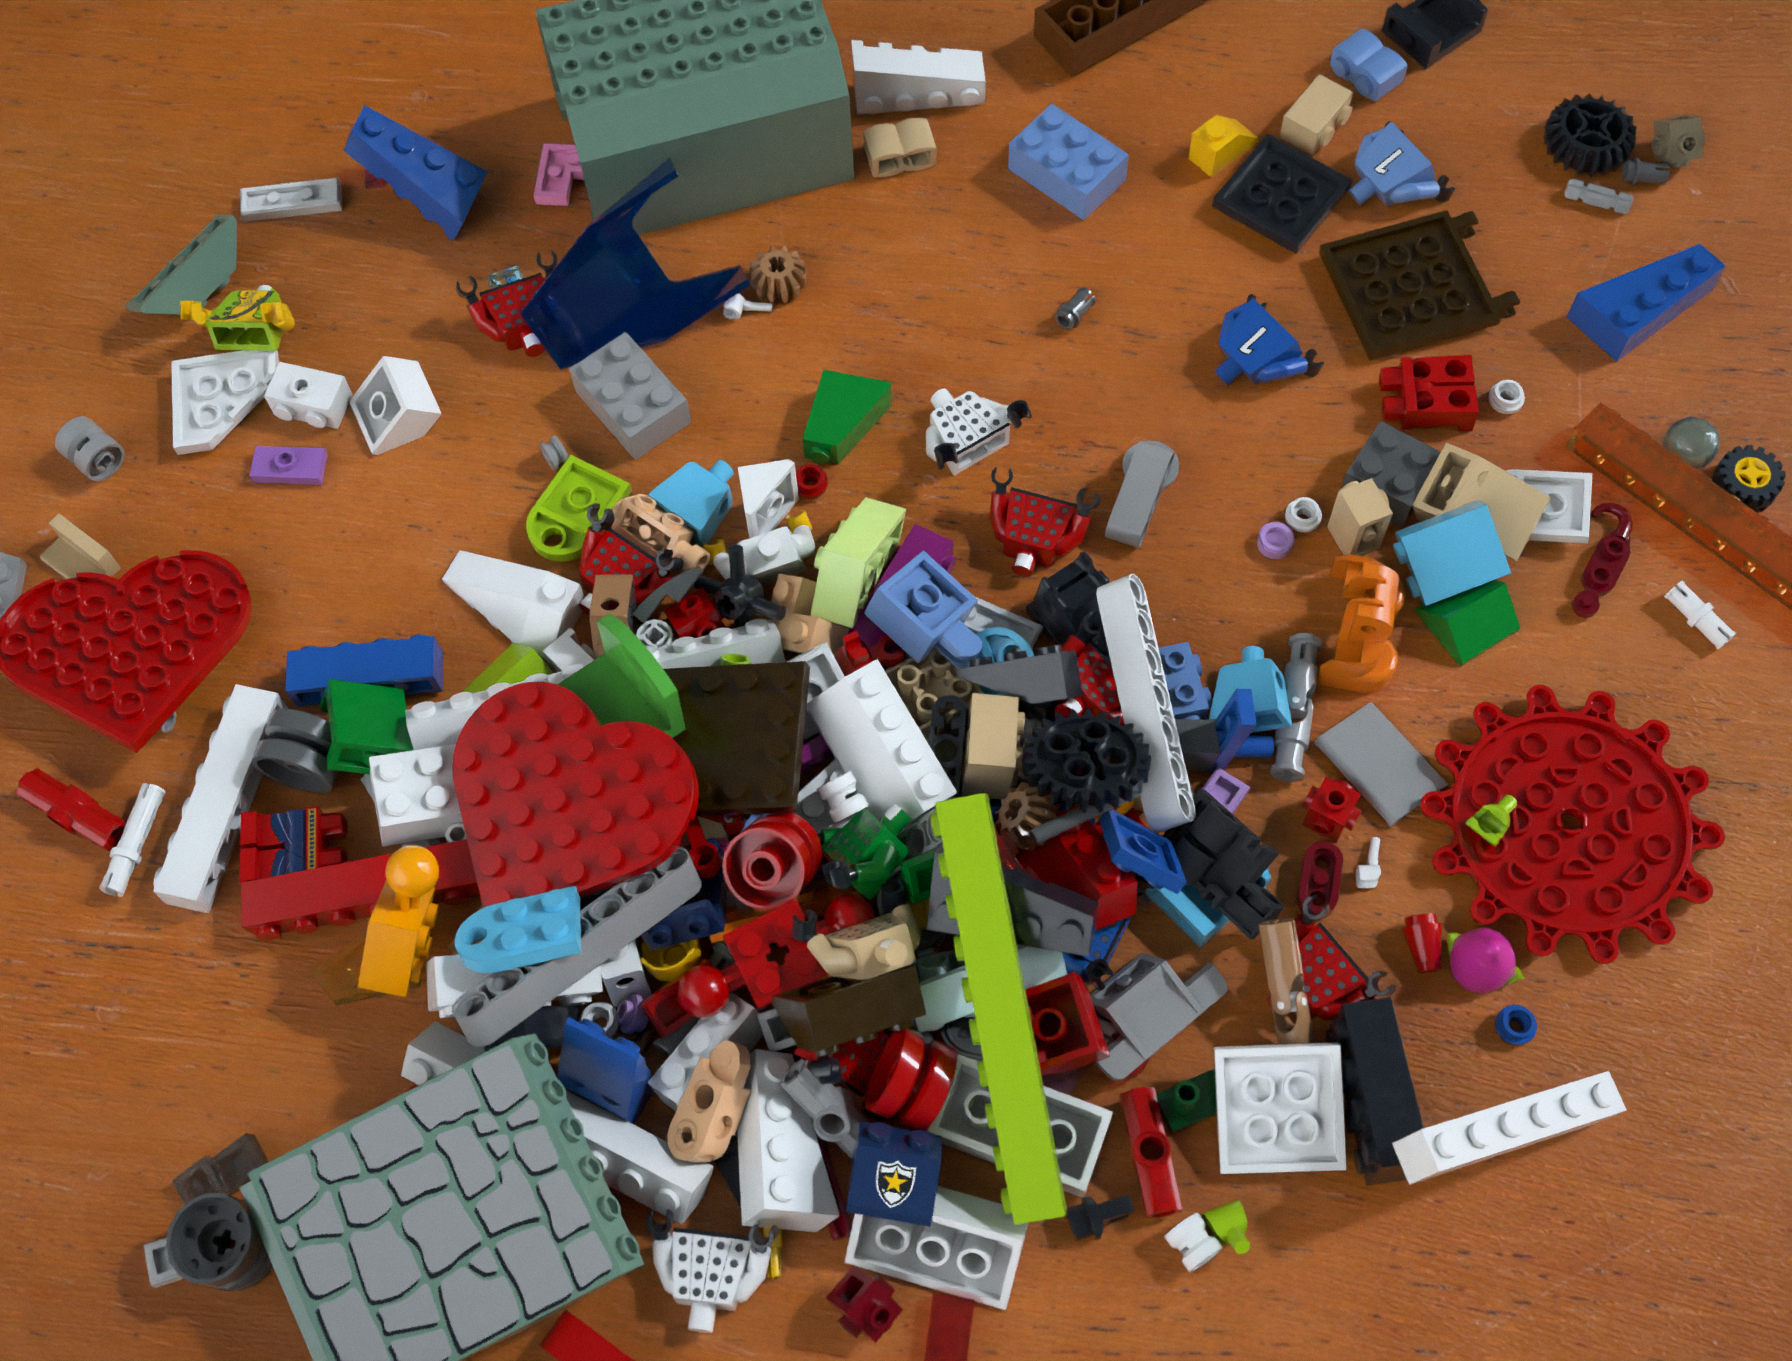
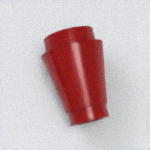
M1427 913L1404 918L1405 927L1402 928L1414 963L1417 966V972L1430 973L1442 970V923L1437 922L1436 914Z

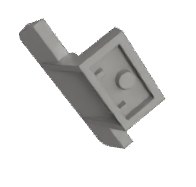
M1143 952L1104 983V990H1095L1090 994L1096 1014L1110 1020L1120 1034L1116 1040L1107 1046L1110 1057L1094 1063L1113 1081H1121L1226 993L1227 983L1215 965L1207 963L1183 983L1166 960Z

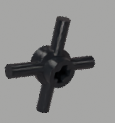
M732 545L728 548L730 578L721 583L700 575L694 583L696 589L700 590L703 588L706 593L715 596V604L718 611L726 619L734 620L735 628L745 626L749 622V618L756 612L778 621L785 617L786 608L765 600L764 590L759 581L753 576L745 575L744 551L741 545Z

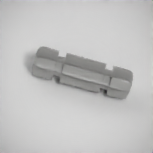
M1570 179L1564 195L1566 198L1575 201L1581 198L1583 199L1582 203L1609 210V207H1613L1614 212L1627 214L1633 202L1631 194L1620 192L1618 195L1615 194L1613 189L1592 183L1586 186L1583 185L1584 181L1578 179Z

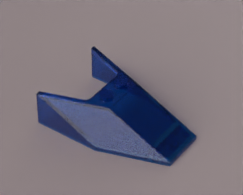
M670 158L583 230L520 311L523 319L560 369L574 366L625 332L640 348L666 341L750 286V282L741 265L680 281L670 280L633 227L635 215L652 193L679 176Z

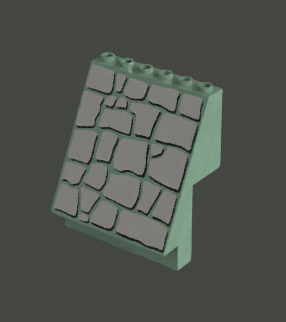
M536 1033L512 1038L248 1172L250 1182L240 1187V1191L313 1361H463L489 1346L533 1327L644 1265L639 1254L638 1242L630 1234L623 1220L620 1204L611 1194L602 1175V1166L590 1150L584 1137V1128L581 1122L574 1116L566 1099V1090L560 1080L557 1079L549 1063L548 1052L543 1043L539 1041Z

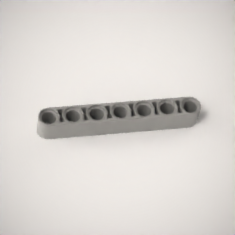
M678 847L659 866L644 874L618 883L580 911V954L492 973L461 995L453 1004L452 1013L469 1044L474 1047H483L493 1043L695 896L701 888V880L689 852L682 847Z

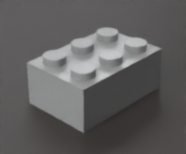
M627 332L569 368L576 393L635 460L692 423L687 399Z

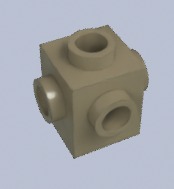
M1683 114L1654 120V137L1651 146L1656 161L1667 162L1669 167H1683L1690 165L1691 159L1703 157L1705 134L1702 129L1701 116Z

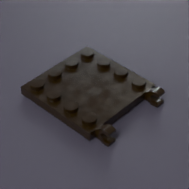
M1448 210L1321 244L1319 254L1369 360L1499 325L1501 318H1508L1516 314L1513 306L1520 304L1516 292L1509 291L1492 297L1462 240L1475 235L1472 226L1477 225L1479 221L1474 211L1465 212L1451 218Z
M796 661L663 669L678 691L686 728L672 739L683 748L690 758L698 780L699 797L695 816L797 812L810 666L807 662Z

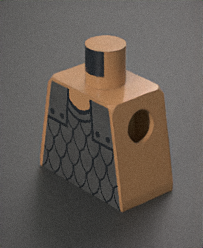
M596 575L590 608V627L595 658L605 653L597 621L605 615L611 613L622 621L635 635L637 634L639 629L638 618L632 615L637 609L633 575ZM610 600L619 603L616 609L608 610Z

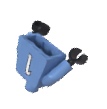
M1391 121L1385 124L1384 129H1379L1363 137L1354 163L1361 180L1348 191L1360 206L1374 194L1386 206H1390L1394 203L1434 198L1438 202H1447L1454 193L1455 188H1446L1449 181L1446 175L1440 176L1437 182L1433 181L1435 174L1432 163L1403 134L1404 131L1399 130Z

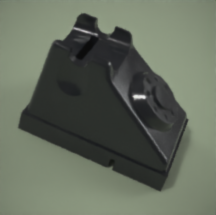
M1081 552L1072 563L1049 578L1043 577L1041 579L1033 601L1026 605V613L1035 623L1043 626V633L1053 645H1061L1062 647L1071 634L1075 636L1078 633L1077 624L1088 613H1093L1086 621L1087 627L1090 630L1095 631L1099 624L1102 623L1096 592L1098 587L1110 583L1109 578L1102 570L1097 571L1095 569L1093 560L1086 552ZM1103 628L1098 635L1087 639L1084 644L1091 643L1111 663Z

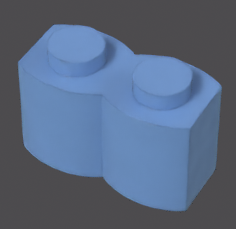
M1365 29L1358 30L1335 46L1330 65L1337 76L1353 82L1356 90L1361 95L1373 101H1377L1404 81L1408 66L1398 53L1384 47L1374 34Z

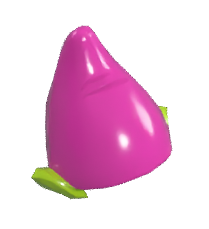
M1480 928L1469 930L1462 935L1458 933L1446 934L1452 975L1465 990L1485 994L1497 990L1504 985L1524 979L1521 970L1516 966L1515 953L1511 943L1500 932Z

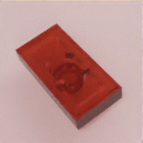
M933 1294L924 1361L968 1360L975 1299Z

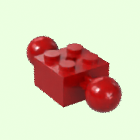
M857 894L840 895L830 902L826 908L824 919L817 922L816 933L826 935L865 922L875 917L874 909L862 896ZM795 899L724 934L723 940L734 963L721 970L711 966H697L687 971L678 985V999L682 1008L690 1015L698 1018L715 1016L725 1008L730 992L745 985L759 1012L773 1005L771 996L829 977V973L824 970L807 948L808 942L797 941L792 936L793 915H796L799 920L805 921V916L797 900ZM777 946L779 950L784 948L787 950L788 953L784 956L785 964L779 966L776 961H767L766 957L771 952L770 947Z

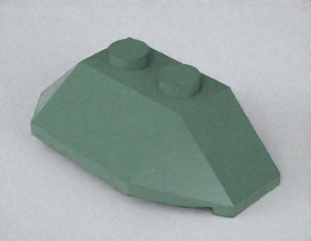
M217 214L125 307L133 312L180 315V301L187 300L202 302V308H204L207 304L206 299L214 291L224 288L230 281L229 276L236 270L237 220L233 215Z

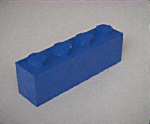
M423 634L413 635L409 639L400 640L380 638L371 643L361 644L342 642L333 647L305 646L300 650L287 651L285 692L297 707L319 705L329 679L400 688L404 690V696L443 692V651L434 636Z

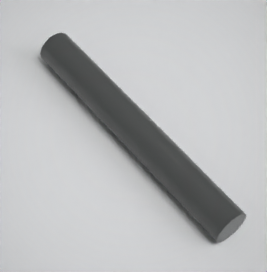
M1133 792L1132 799L1140 796V793ZM1119 798V805L1127 802ZM1104 803L1103 812H1099L1095 805H1089L1086 813H1083L1081 807H1078L1030 830V837L1033 843L1038 845L1113 809V807L1109 803Z

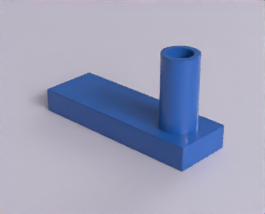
M1236 689L1215 720L1220 754L1211 771H1215L1217 767L1225 770L1233 758H1272L1274 742L1272 736L1250 735L1257 725L1252 689Z

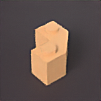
M779 574L771 602L786 608L785 617L781 621L773 619L780 633L783 649L801 655L826 641L834 655L844 645L843 636L848 634L849 629L821 618L810 616L817 582L803 577Z

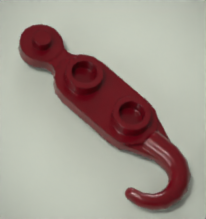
M1602 503L1591 512V517L1596 518L1600 513L1610 512L1617 516L1619 524L1613 532L1598 543L1582 574L1581 582L1585 591L1576 595L1572 602V609L1575 614L1583 618H1590L1597 613L1600 606L1598 597L1612 591L1630 557V534L1632 532L1633 520L1631 514L1619 504Z

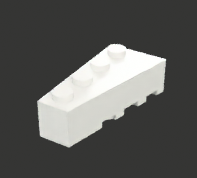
M851 40L857 115L985 104L986 80L982 51L940 48L938 52H928L923 46L911 45L910 50L892 49V43L879 42L877 47L863 46V41Z

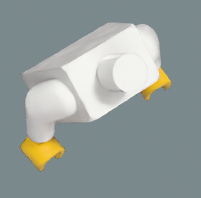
M804 509L801 510V514L795 517L786 516L789 528L787 526L737 543V545L743 546L745 575L753 576L759 581L761 586L777 581L779 574L793 576L806 571L802 558H807L814 553L815 543L811 533L812 525ZM717 539V543L713 545L704 543V550L710 553L708 564L714 565L725 580L730 578L729 555L726 553L724 540Z

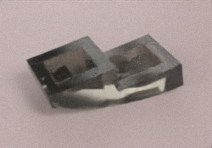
M245 1133L216 1156H204L172 1181L184 1204L206 1193H222L231 1196L238 1192L241 1186L250 1182L248 1172L269 1161L255 1135Z

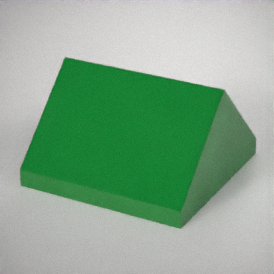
M1498 580L1487 582L1427 606L1422 604L1415 609V613L1460 667L1520 629L1506 583Z

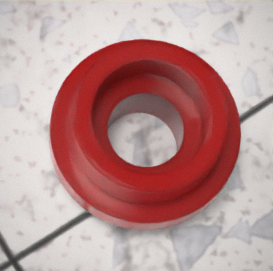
M806 464L797 470L796 479L800 497L814 499L824 494L828 487V478L820 467L814 464ZM809 481H814L816 483L810 486L805 485V483Z

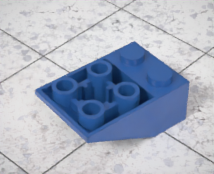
M568 1017L565 1022L557 1079L560 1080L566 1090L635 1125L654 1092L648 1084V1081L652 1078L651 1070L645 1064L646 1059L639 1053L640 1047L623 1037H619L617 1041L603 1035L605 1030L591 1020L583 1018L581 1023Z

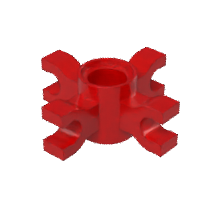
M857 631L844 635V645L834 654L845 677L878 659L881 666H896L904 661V655L901 650L893 654L885 651L888 647L895 645V642L888 635L883 636L876 645L867 648L865 642L860 640Z

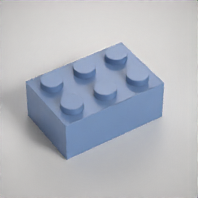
M1051 103L1009 143L1008 169L1082 220H1085L1126 180L1129 154Z

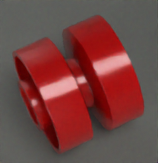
M765 813L729 843L724 853L723 875L728 888L737 899L755 909L773 910L791 902L815 877L820 868L822 860L820 839L814 828L805 819L794 813Z

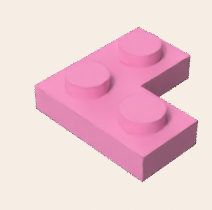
M543 143L533 195L535 204L568 206L573 180H584L576 146Z

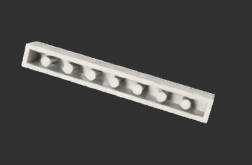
M435 1021L408 1044L401 1076L420 1086L483 1054L484 1046L474 1047L470 1045L465 1036ZM566 1090V1099L574 1116L581 1122L584 1128V1137L593 1156L598 1159L602 1166V1175L606 1184L665 1216L667 1209H670L674 1214L673 1220L683 1224L704 1198L714 1166L706 1162L695 1163L676 1159L670 1152L668 1142Z

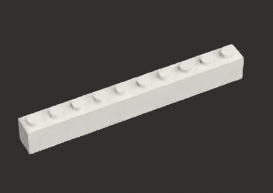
M754 619L747 622L745 626L734 629L718 628L711 631L709 635L698 638L682 637L676 639L673 644L662 647L645 646L663 669L720 666L721 656L730 653L749 657L751 664L785 662L780 633L772 619ZM573 664L565 667L561 672L549 675L544 673L533 674L527 677L525 681L513 684L497 683L485 691L473 694L470 692L457 693L449 700L437 703L431 701L418 703L412 709L405 710L407 729L413 749L419 750L456 744L470 716L491 696L508 687L526 682L558 684L583 668L584 665Z

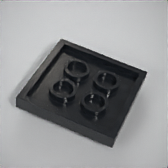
M1267 134L1215 195L1212 207L1297 254L1351 188L1352 179Z

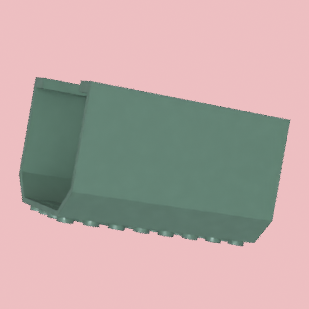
M571 0L534 9L563 120H569L600 245L855 179L849 92L838 44L821 0Z

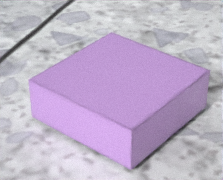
M1217 767L1202 789L1211 794L1233 814L1248 794L1250 787Z

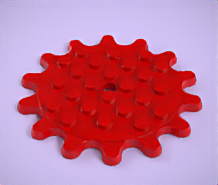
M1539 684L1529 689L1526 695L1527 712L1520 717H1511L1504 714L1498 706L1491 702L1479 703L1473 711L1474 722L1481 732L1479 742L1467 746L1453 740H1443L1435 748L1436 760L1454 777L1453 787L1443 792H1428L1424 794L1420 801V809L1424 816L1445 823L1453 832L1452 842L1436 850L1432 857L1434 869L1444 876L1454 874L1468 875L1479 886L1478 895L1470 905L1469 911L1472 919L1478 924L1489 925L1503 915L1510 914L1516 916L1523 921L1527 928L1525 944L1528 951L1539 957L1549 956L1555 950L1558 939L1565 934H1571L1581 939L1586 945L1590 957L1600 964H1609L1617 959L1619 955L1618 935L1625 928L1637 930L1653 944L1665 945L1670 943L1674 939L1676 932L1675 926L1666 913L1668 901L1672 898H1680L1693 904H1703L1713 895V886L1710 881L1697 873L1692 866L1691 857L1693 853L1697 850L1717 849L1725 840V833L1721 826L1717 823L1697 818L1690 809L1691 798L1705 791L1709 785V777L1705 770L1697 766L1674 768L1667 764L1662 757L1663 746L1670 738V731L1667 725L1660 720L1653 719L1648 720L1637 729L1629 730L1623 728L1615 720L1614 698L1604 691L1591 693L1583 709L1574 712L1563 709L1558 704L1553 690L1548 686ZM1505 795H1511L1516 799L1517 806L1509 814V828L1497 846L1494 847L1468 827L1465 822L1476 814L1482 806L1497 804ZM1569 814L1576 817L1580 828L1577 830L1563 829L1561 816Z

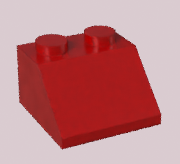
M1073 972L1025 990L1041 1075L1075 1070L1110 1057L1085 979Z

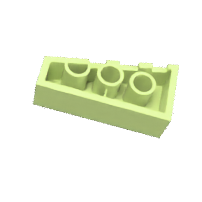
M865 497L857 508L853 507L851 509L848 519L841 521L838 531L831 533L826 546H820L817 551L814 567L818 568L819 572L810 616L849 628L854 627L858 618V608L864 609L871 586L875 587L877 585L883 567L886 568L900 542L906 513L905 508Z

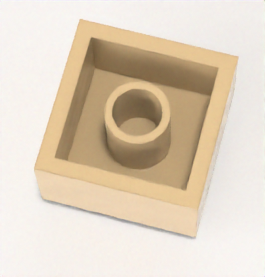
M972 693L968 711L961 796L986 793L990 799H1006L1010 786H1017L1018 771H1021L1023 747H1019L1020 735H1023L1025 712H1018L1019 697Z

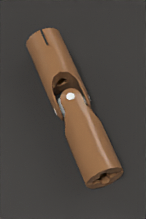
M1293 918L1261 922L1258 926L1268 987L1272 997L1271 1006L1278 1045L1314 1043L1308 1001L1304 992V976L1295 920ZM1297 1011L1296 1024L1287 1016L1289 1012Z

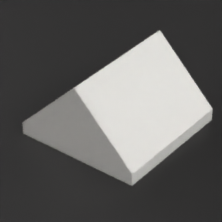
M789 459L738 467L749 538L774 530L799 500L795 463Z

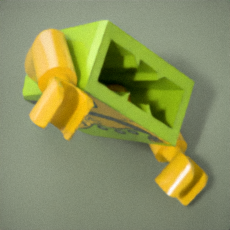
M261 285L257 290H235L219 306L212 310L202 308V302L180 301V319L194 320L197 324L207 327L215 350L277 351L283 331L292 330L295 324L288 306L281 302L279 293L268 285Z

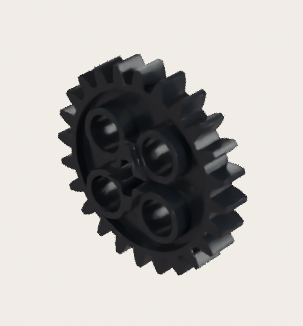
M1086 708L1084 716H1078L1074 709H1070V715L1067 718L1056 712L1055 722L1043 718L1041 728L1033 726L1031 737L1025 738V748L1022 751L1023 775L1029 776V787L1038 786L1039 797L1051 794L1052 805L1057 804L1061 800L1066 801V810L1068 811L1075 804L1080 805L1083 813L1087 812L1089 805H1095L1099 812H1103L1104 803H1109L1113 808L1117 809L1119 808V798L1131 802L1133 792L1141 793L1143 783L1148 782L1151 765L1149 744L1143 743V733L1133 734L1134 724L1129 723L1121 726V716L1119 715L1112 720L1106 719V711H1102L1096 717L1092 716L1090 708Z

